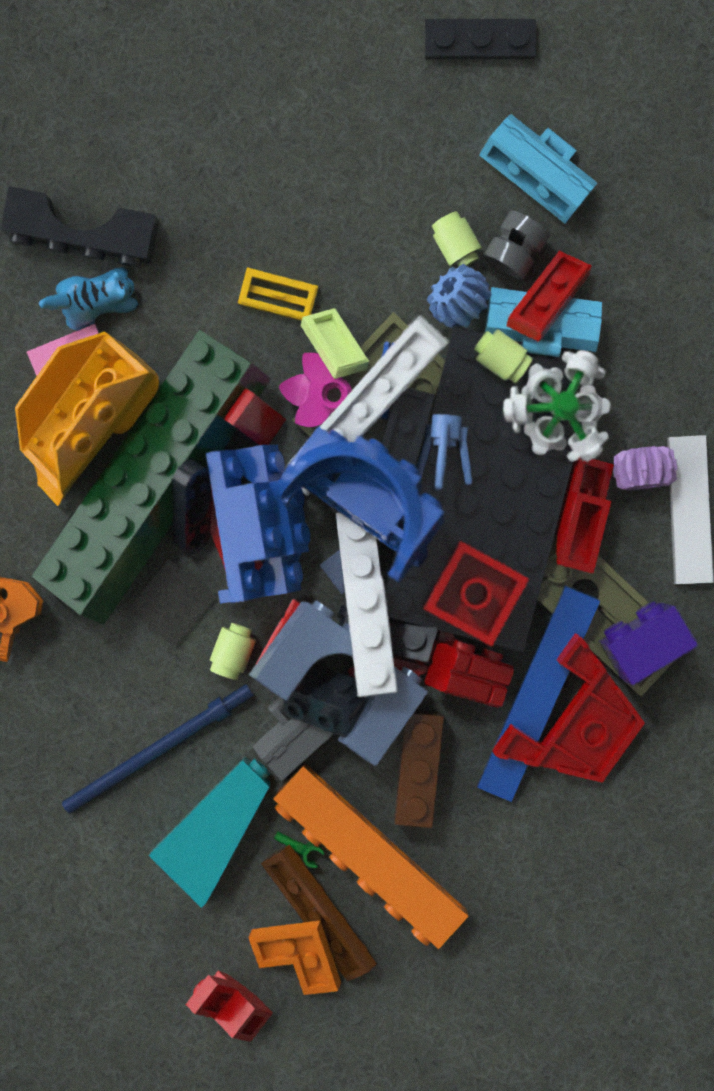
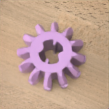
M652 446L621 451L614 457L613 474L614 478H616L617 487L621 489L660 488L661 486H669L677 480V460L674 459V450L668 447Z

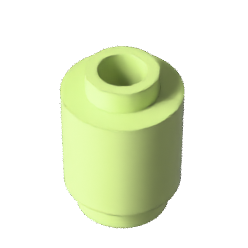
M457 211L442 217L432 225L435 232L433 237L450 267L455 265L459 267L462 264L470 266L479 260L477 253L482 247L466 218H461Z
M499 329L493 334L486 331L474 348L479 353L476 361L503 380L510 379L514 383L524 374L533 359L526 354L527 349Z
M231 623L230 628L222 627L210 657V661L213 662L210 671L233 680H238L240 672H245L256 643V639L250 637L252 630L235 623Z

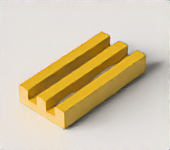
M247 268L238 305L302 321V317L312 313L318 286ZM252 278L309 292L307 299L251 285ZM250 292L304 306L305 309L304 312L247 297Z

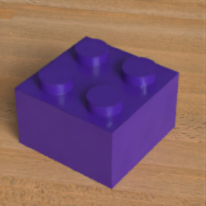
M652 601L635 612L637 615L636 619L629 623L619 621L603 631L606 637L598 642L622 680L634 685L698 646L675 606L661 602L656 604L655 601Z

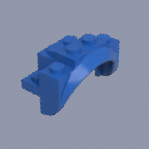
M318 426L283 473L277 487V498L288 505L302 487L398 553L396 563L389 571L388 576L400 583L413 564L420 568L427 559V545L445 523L444 513L440 510L442 505L429 494L423 493L422 496L419 495L423 488L418 469L405 460H401L400 463L388 455V449L374 439H370L368 442L359 435L354 442H348L337 431L331 430L328 433ZM342 472V474L334 483L333 481L335 478L333 477L332 473Z
M278 444L206 453L228 589L218 591L220 604L241 602L302 590L303 572L298 561L301 553L309 552L310 530L305 523L302 488L288 505L276 496L277 487L285 469L284 458L278 450ZM244 476L252 484L241 485L240 478ZM265 559L259 571L255 569L254 561Z

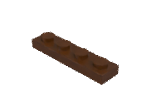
M290 844L268 856L261 865L303 922L321 921L335 965L348 982L370 972L377 963Z

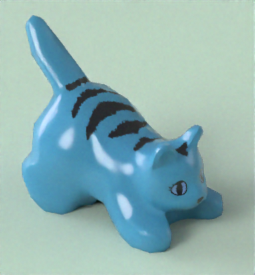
M124 267L115 268L94 278L73 276L62 280L56 287V295L48 296L39 302V306L43 309H61L66 317L67 326L76 331L95 324V319L101 314L128 313L136 310L138 306L137 300L130 297L134 292V283L128 278V270Z

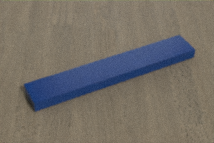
M567 585L564 586L495 745L510 724L539 741L570 671L556 659L575 633L584 639L600 603L598 598ZM491 752L477 788L512 802L528 765L518 760L501 759Z

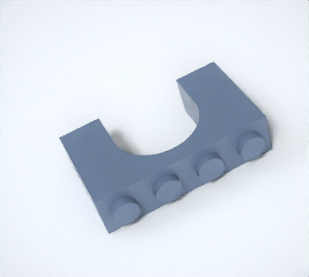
M315 601L313 605L301 602L252 669L249 676L278 697L287 700L307 670L318 659L335 653H344L353 658L350 625L345 623L343 627L339 626L331 620L334 613L318 601ZM394 667L397 692L367 696L349 723L350 733L346 737L340 736L338 738L339 742L374 766L378 764L428 693L419 685L422 679L406 667H403L401 671Z

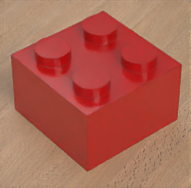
M459 541L423 608L492 646L529 578Z

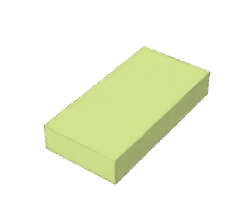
M335 308L302 317V329L334 379L367 370L369 360Z

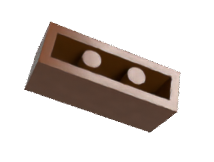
M415 710L403 727L394 813L395 825L432 828L444 718L442 712Z

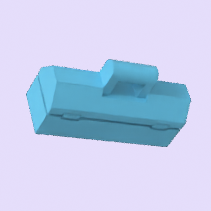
M512 114L506 117L489 137L479 156L565 224L597 185L595 180L570 161L577 151L550 128H547L541 136H538Z
M491 287L492 295L488 302L485 332L488 331L493 334L499 329L514 341L522 342V347L527 349L526 353L559 357L561 347L596 352L601 329L602 302L572 298L542 340L538 342L506 326L509 315L527 292Z

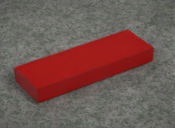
M558 251L509 315L506 326L540 342L588 278L592 265L562 251Z

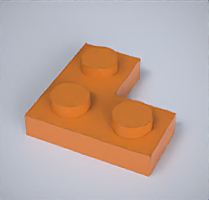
M321 921L252 929L248 938L259 968L293 964L304 995L339 990L341 980Z

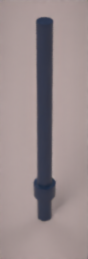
M246 683L224 698L219 696L207 704L208 708L62 801L64 809L68 814H71L217 720L220 723L232 715L231 710L254 696L253 691Z

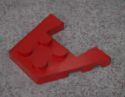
M575 633L556 660L562 666L585 680V683L541 743L510 724L492 749V752L501 759L518 760L526 765L534 767L543 766L555 769L559 773L602 783L645 722L588 647L589 645L586 641Z

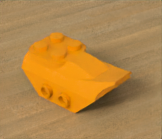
M105 331L58 346L15 406L20 451L34 465L38 486L57 506L61 504L73 484L112 433L122 434L128 431L158 390L159 376L156 371L136 353Z

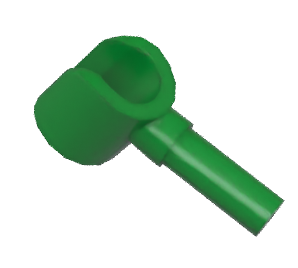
M279 831L274 837V840L286 846L290 844L295 852L301 854L305 865L310 868L318 867L315 861L307 858V854L312 850H316L324 855L320 845L317 847L311 842L306 844L298 842Z

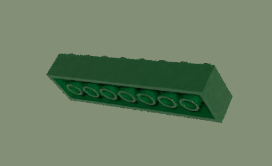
M199 330L41 561L32 577L78 614L104 625L173 524V477L178 467L183 462L193 459L209 470L206 453L223 450L237 430V428L224 420L231 407L245 389L259 397L271 378L251 362Z

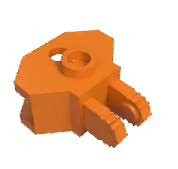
M0 577V632L2 633L0 661L8 662L12 651L14 635L19 633L20 626L42 614L44 599L29 582ZM3 588L6 589L8 593L6 599H4L1 595Z

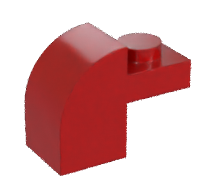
M219 970L214 976L208 975L194 988L192 997L186 1003V1006L194 1014L215 1019L232 1038L248 1042L253 1040L273 1014L254 993L230 975Z

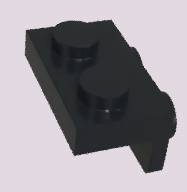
M312 664L287 700L283 699L285 714L288 717L346 737L350 733L348 716L367 696L358 697L356 678Z

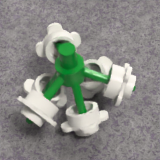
M578 351L576 354L565 352L562 359L568 364L564 373L572 381L567 392L560 393L563 373L559 368L545 369L540 364H534L528 370L529 379L527 385L522 389V394H519L517 387L511 388V399L504 400L503 413L507 422H513L515 433L520 432V425L526 424L524 432L530 436L533 443L532 450L538 455H545L549 450L556 449L561 451L565 448L567 442L563 437L564 429L560 421L568 420L575 434L568 441L573 451L567 457L570 461L577 460L580 457L583 461L594 459L603 451L601 445L609 438L607 432L598 433L596 427L600 417L603 414L609 413L611 403L608 399H602L596 393L595 387L590 385L595 377L598 379L603 378L605 371L598 366V359L590 352ZM579 384L584 385L581 387L580 393L575 395ZM533 398H536L538 401L543 402V403H542V404H532V401H531V400H532ZM551 411L553 417H541L536 423L532 422L533 412Z

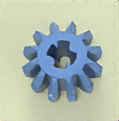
M465 264L460 265L457 269L451 267L446 275H440V280L437 284L431 286L433 292L427 298L430 304L429 310L433 313L434 318L440 323H444L447 327L454 329V326L460 327L462 325L467 328L471 320L474 318L479 319V313L488 308L486 301L492 295L488 289L489 284L479 271H475Z

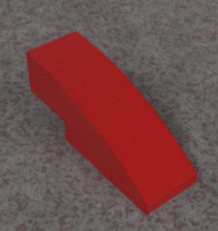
M581 457L573 461L558 519L557 565L594 574L611 501L606 500L614 464L596 459L583 461Z

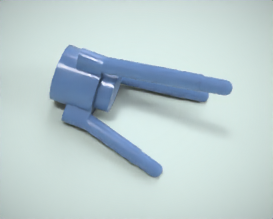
M434 414L432 415L431 425H426L425 439L416 468L420 472L419 477L422 478L432 442L433 446H439L435 480L436 490H441L443 487L447 447H456V440L459 443L465 484L468 486L472 485L471 465L467 446L468 428L461 427L462 417Z

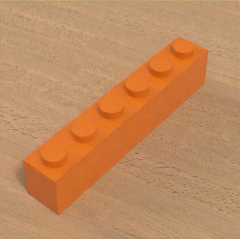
M305 762L275 793L273 800L278 803L275 806L277 812L289 822L293 819L298 821L305 828L302 831L303 835L312 844L318 847L322 843L331 851L332 854L329 858L344 872L348 868L359 877L356 881L358 885L370 896L373 897L377 893L387 902L384 908L396 920L406 919L414 927L411 930L413 935L424 945L428 946L432 943L439 949L469 917L467 909Z

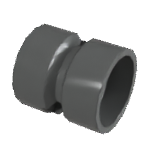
M510 210L499 228L502 234L501 237H494L483 257L497 269L515 279L523 281L534 263L532 254H539L551 234L530 217ZM517 239L522 242L523 245L519 246L515 243V240Z

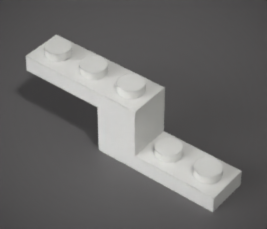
M336 513L358 697L396 693L377 540L342 514Z

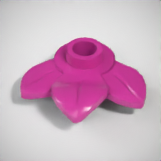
M310 352L304 353L302 357L304 374L291 377L279 385L283 396L290 403L299 407L295 417V424L304 427H316L323 424L352 391L350 384L341 377L333 378L319 354ZM332 389L341 391V398L337 402H331L328 399V393Z

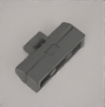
M278 697L267 708L279 722L252 747L265 763L268 762L267 766L282 781L334 733L324 731L321 728L293 718L289 719L284 714L283 699ZM362 701V702L359 704V706L348 716V719H350L351 717H353V716L358 712V710L360 709V707H361L363 701Z

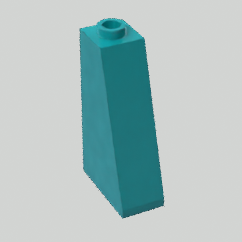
M244 757L149 854V857L201 908L211 896L271 784V781L267 778L270 772L256 758L250 761L247 757Z

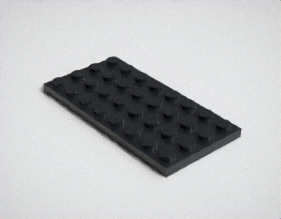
M454 326L428 425H431L432 415L434 414L462 417L461 427L468 428L467 446L471 465L472 485L468 486L465 484L459 443L456 440V447H447L443 487L441 490H436L435 480L439 446H433L432 442L421 478L423 489L419 495L422 496L423 493L429 494L442 505L440 510L444 513L445 523L427 545L428 557L420 568L413 564L400 583L389 576L385 590L387 617L424 627H438L439 631L481 641L423 608L458 542L461 541L529 578L493 645L524 652L573 461H570L567 456L573 451L568 441L575 434V431L568 420H561L560 423L564 429L563 437L567 442L565 448L561 451L556 449L549 450L545 455H538L532 450L533 443L530 436L524 432L526 424L520 425V432L515 433L513 422L505 420L503 413L504 400L511 399L512 387H517L519 394H522V389L527 385L529 379L528 370L534 364H540L545 369L557 367L562 371L563 378L561 380L560 393L567 392L572 381L564 373L568 363L563 361V354L561 353L559 357L526 353L533 359L524 374L516 383L510 379L505 381L476 361L479 353L474 348L484 333ZM579 384L575 395L580 393V389L584 385ZM533 398V399L531 400V401H532V404H542V403H543V402L538 401L536 398ZM551 411L533 412L532 422L536 423L541 417H553ZM395 552L392 567L396 563L397 552Z

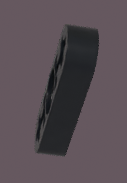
M193 459L183 462L173 477V542L188 554L199 552L207 543L210 535V474L207 468Z

